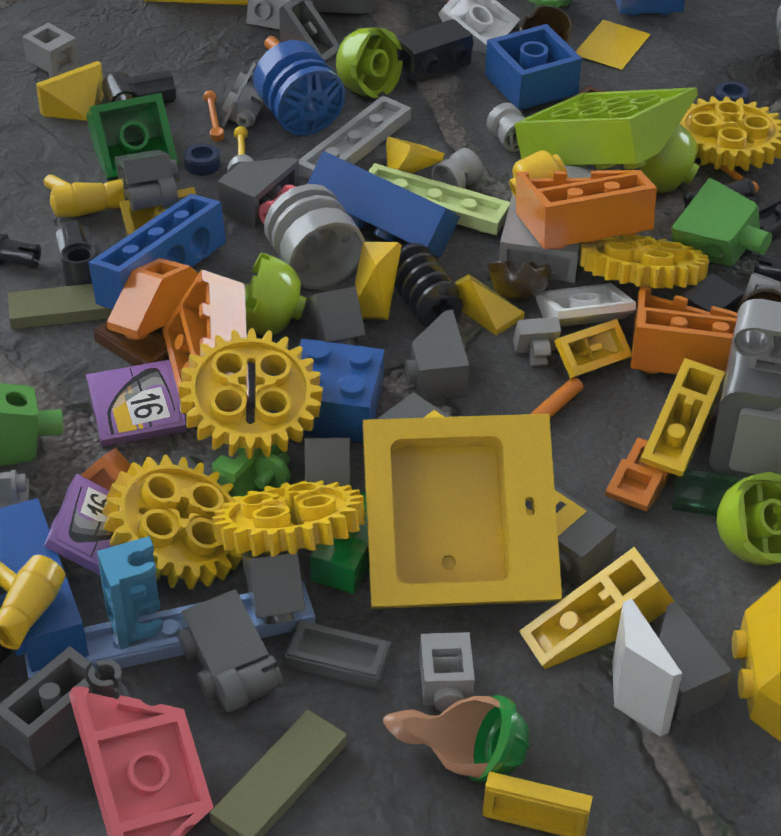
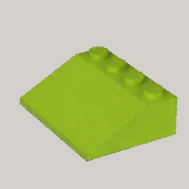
M697 87L578 94L514 123L521 159L537 151L544 150L548 151L551 155L557 154L564 165L585 167L587 165H594V169L598 170L611 168L616 164H623L624 169H635L645 166L646 160L659 154L697 97Z

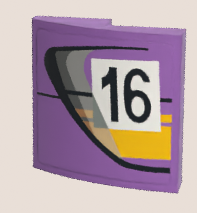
M170 360L86 374L101 447L186 432L185 415L180 411V398Z
M76 474L67 489L61 510L52 522L44 547L100 575L97 551L113 547L110 546L109 542L114 532L104 530L103 526L108 516L102 514L109 490Z

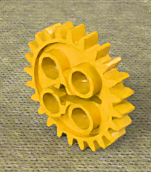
M711 96L710 102L699 98L697 99V105L692 103L679 124L687 129L696 140L698 149L696 158L701 159L700 165L712 162L715 169H719L722 165H727L730 171H734L735 166H741L742 169L748 171L751 164L760 169L763 166V162L772 165L774 158H781V120H778L779 114H768L769 107L757 108V102L755 101L744 104L743 98H739L734 102L728 96H725L723 101H718L714 96Z
M620 235L604 238L595 243H581L579 262L580 266L584 267V271L593 272L592 275L603 276L605 280H620V284L631 282L637 287L644 285L651 288L673 289V285L686 288L687 284L696 286L698 282L707 278L709 259L708 255L702 254L701 250H693V246H685L681 242H670L667 239L655 240L651 236Z
M250 328L247 338H241L236 330H232L230 341L226 342L217 334L215 335L214 348L201 343L200 356L189 355V368H182L181 383H179L180 411L183 414H187L186 425L188 428L197 427L198 440L212 436L213 450L218 449L225 443L229 445L228 451L231 457L234 456L238 448H245L248 459H252L256 448H261L263 454L266 457H270L272 445L276 444L279 449L286 452L288 451V438L300 443L303 438V430L312 431L314 417H319L323 393V387L319 386L321 374L320 372L313 371L314 360L312 358L302 359L303 348L301 346L288 350V337L286 336L278 343L272 342V331H267L264 337L259 339L256 338L254 328ZM249 362L255 364V422L252 424L246 422L247 364ZM228 372H229V373H234V374H232V375H227V374H223V373H228ZM267 374H276L279 376H270ZM223 409H232V410H234V411H232V412H225V411H222V410H223ZM268 410H275V411H278L279 413H269V412H267V411H268Z
M168 455L163 456L159 465L151 457H146L142 467L133 462L127 473L121 471L107 494V502L102 514L108 516L103 526L104 530L114 532L109 542L110 546L120 545L149 536L154 547L153 558L156 565V581L161 575H165L168 577V583L171 588L175 587L179 578L184 579L189 589L194 588L198 579L207 587L211 586L215 577L221 580L226 579L231 569H237L242 560V554H236V549L225 551L224 545H217L212 517L215 516V510L222 509V503L233 502V497L229 494L234 485L232 483L224 485L217 483L220 475L218 471L209 476L203 474L204 464L201 462L194 469L188 468L186 457H182L178 465H173Z
M320 480L316 483L301 481L293 485L286 482L279 488L265 486L262 492L247 491L248 495L244 497L235 496L233 497V502L222 503V509L215 510V516L212 517L217 545H224L225 551L236 549V554L238 555L252 551V556L255 557L262 553L271 554L272 557L284 551H288L293 555L301 548L314 551L318 544L331 546L334 545L333 539L335 538L347 539L349 538L348 532H358L359 525L365 524L366 512L364 497L360 495L359 489L352 490L351 485L340 487L339 482L324 485V481Z

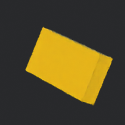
M489 771L485 786L482 815L487 818L561 836H585L593 796Z

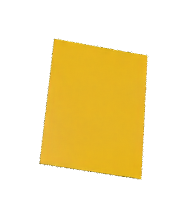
M602 20L575 52L582 58L622 70L651 34Z

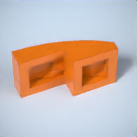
M637 438L627 459L621 460L605 491V496L647 512L662 491L671 473L640 462L648 441Z

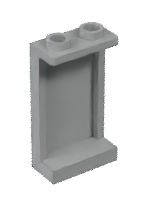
M565 165L569 178H590L591 171H594V169ZM512 193L500 241L499 261L513 262L518 271H520L523 262L528 264L534 262L537 266L549 263L552 273L551 280L575 283L581 243L566 245L564 248L557 250L543 249L516 214V198Z

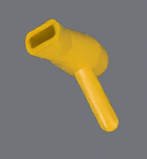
M47 175L44 178L45 187L51 190L50 205L57 218L80 217L106 210L107 208L121 209L119 202L125 201L124 187L121 179L104 184L73 182L70 184L55 175Z
M34 555L18 573H15L0 561V586L8 592L0 609V644L3 647L12 650L19 649L29 629L55 600L65 579V572L51 558Z

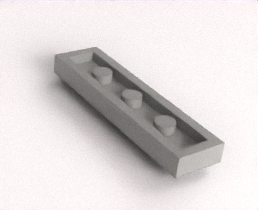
M381 96L299 159V176L310 179L322 151L354 165L386 140L387 137L411 120V107Z

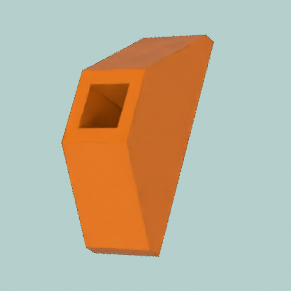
M163 258L156 259L132 270L107 320V329L124 334L126 338L133 340L148 337L151 332L165 326L199 273L191 266Z

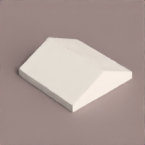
M449 0L438 14L442 22L455 19L473 35L474 46L472 50L486 54L488 39L509 34L520 20V18L497 0Z
M612 283L543 291L536 296V301L543 318L558 317L560 327L605 322L614 319L621 320L636 310V302Z
M630 599L624 601L622 605L612 661L614 707L658 736L668 734L670 730L682 672L634 601Z

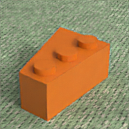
M641 170L591 171L590 178H566V171H554L553 178H529V171L516 172V214L543 249L557 250L564 248L566 245L582 242L595 243L604 238L614 236H633L638 232L654 229L657 187Z
M201 269L163 327L162 331L178 394L179 383H181L182 368H189L190 354L200 356L201 343L214 348L215 335H220L227 342L231 340L232 330H236L241 338H247L244 283ZM247 364V383H246V387H247V400H248V397H249L248 364ZM228 372V373H223V374L232 375V374H234V373H229V372ZM223 409L222 411L232 412V411H234V410H232V409Z
M644 285L639 287L633 326L630 369H638L650 374L659 372L678 374L684 358L726 372L738 313L712 306L710 312L687 306L688 298L676 295L674 300L670 301L651 295V287Z

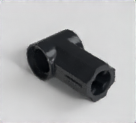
M170 70L132 77L123 72H114L105 77L101 87L107 103L162 93L164 103L173 102L176 99V88Z
M77 220L64 222L62 228L56 231L55 235L62 262L65 285L92 284L88 262L97 257V250L92 243L88 226L81 225Z

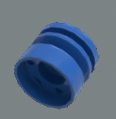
M289 40L278 43L269 49L257 63L253 74L254 89L263 103L279 121L280 125L293 135L302 136L318 133L331 125L340 114L345 102V87L338 75L326 64L317 50L307 42Z

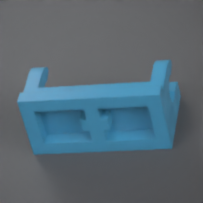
M149 536L97 551L106 614L120 650L128 648L131 642L156 635L163 629L161 619L152 620L146 624L137 621L140 616L150 615L161 609L156 583V565L153 558L154 547Z

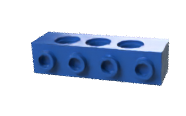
M190 193L88 262L96 304L113 310L132 270L159 258L193 267L224 245L226 237L221 202Z

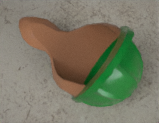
M500 695L491 697L473 696L459 700L446 708L438 716H429L411 709L390 713L383 718V724L395 738L404 743L425 744L431 747L446 769L458 775H465L477 783L487 781L489 771L510 776L525 761L526 753L530 748L528 744L530 735L526 721L517 712L516 704L510 698Z

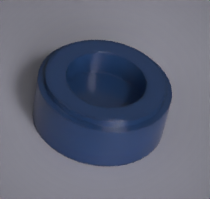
M726 81L716 87L714 97L718 101H723L724 97L728 96L734 102L739 98H743L744 104H748L750 90L742 83Z
M198 143L190 146L184 152L185 169L191 174L200 176L215 173L221 166L219 149L207 143Z

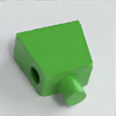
M711 178L706 181L671 227L673 242H681L685 246H693V250H701L702 254L708 255L709 262L726 266L734 265L745 249L761 255L765 254L772 240L771 233L759 229V207L756 203Z
M0 383V466L32 461L36 458L37 436H60L63 434L62 410H38L35 389L31 386Z

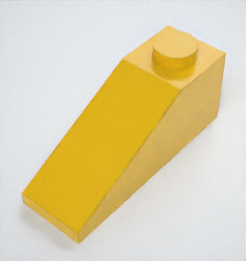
M684 358L643 451L641 463L680 477L684 475L707 430L719 401L725 371Z
M633 547L519 630L542 667L548 669L616 641L624 601L632 599L648 623L666 612L668 604L675 601L636 548Z

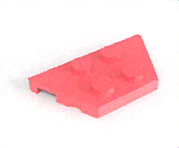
M82 686L72 688L69 698L107 835L185 836L214 807L184 709L163 704L150 706L143 703L140 699L122 695L115 699L88 693L89 688Z

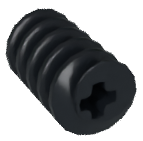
M413 243L401 249L394 286L406 304L410 306L412 312L417 316L419 322L428 327L444 311L453 310L456 318L463 308L462 299L459 298V290L452 283L449 275L444 272L443 267L437 263L436 258L430 254L427 246L421 243Z

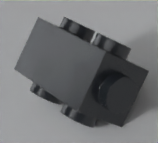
M455 19L397 37L402 49H397L398 60L403 61L401 72L413 83L425 81L428 78L471 64L472 48L474 46L473 35Z

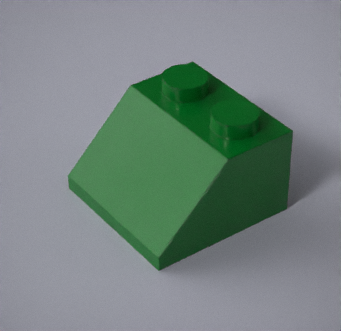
M162 93L89 107L86 118L94 150L106 179L118 177L114 158L117 156L160 150L168 153L170 159H175L177 165L179 164Z

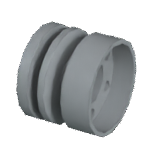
M305 184L290 189L279 196L272 204L264 220L265 236L279 258L296 271L302 287L321 290L335 286L348 278L358 267L362 243L365 242V239L335 194L323 185Z

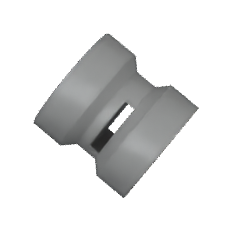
M512 103L499 104L489 113L486 123L487 128L495 137L499 138L500 143L505 149L510 152L520 151L514 123L525 117L522 116L519 109Z
M468 148L456 151L449 159H444L434 165L432 169L433 180L463 189L476 183L483 176V166L479 157Z

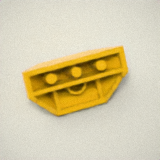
M779 580L745 610L740 630H734L732 634V655L734 659H740L742 669L738 673V693L740 699H747L750 719L781 742V580Z

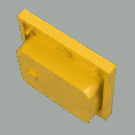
M549 414L363 420L371 609L559 602L562 600ZM526 500L532 503V515L526 513Z

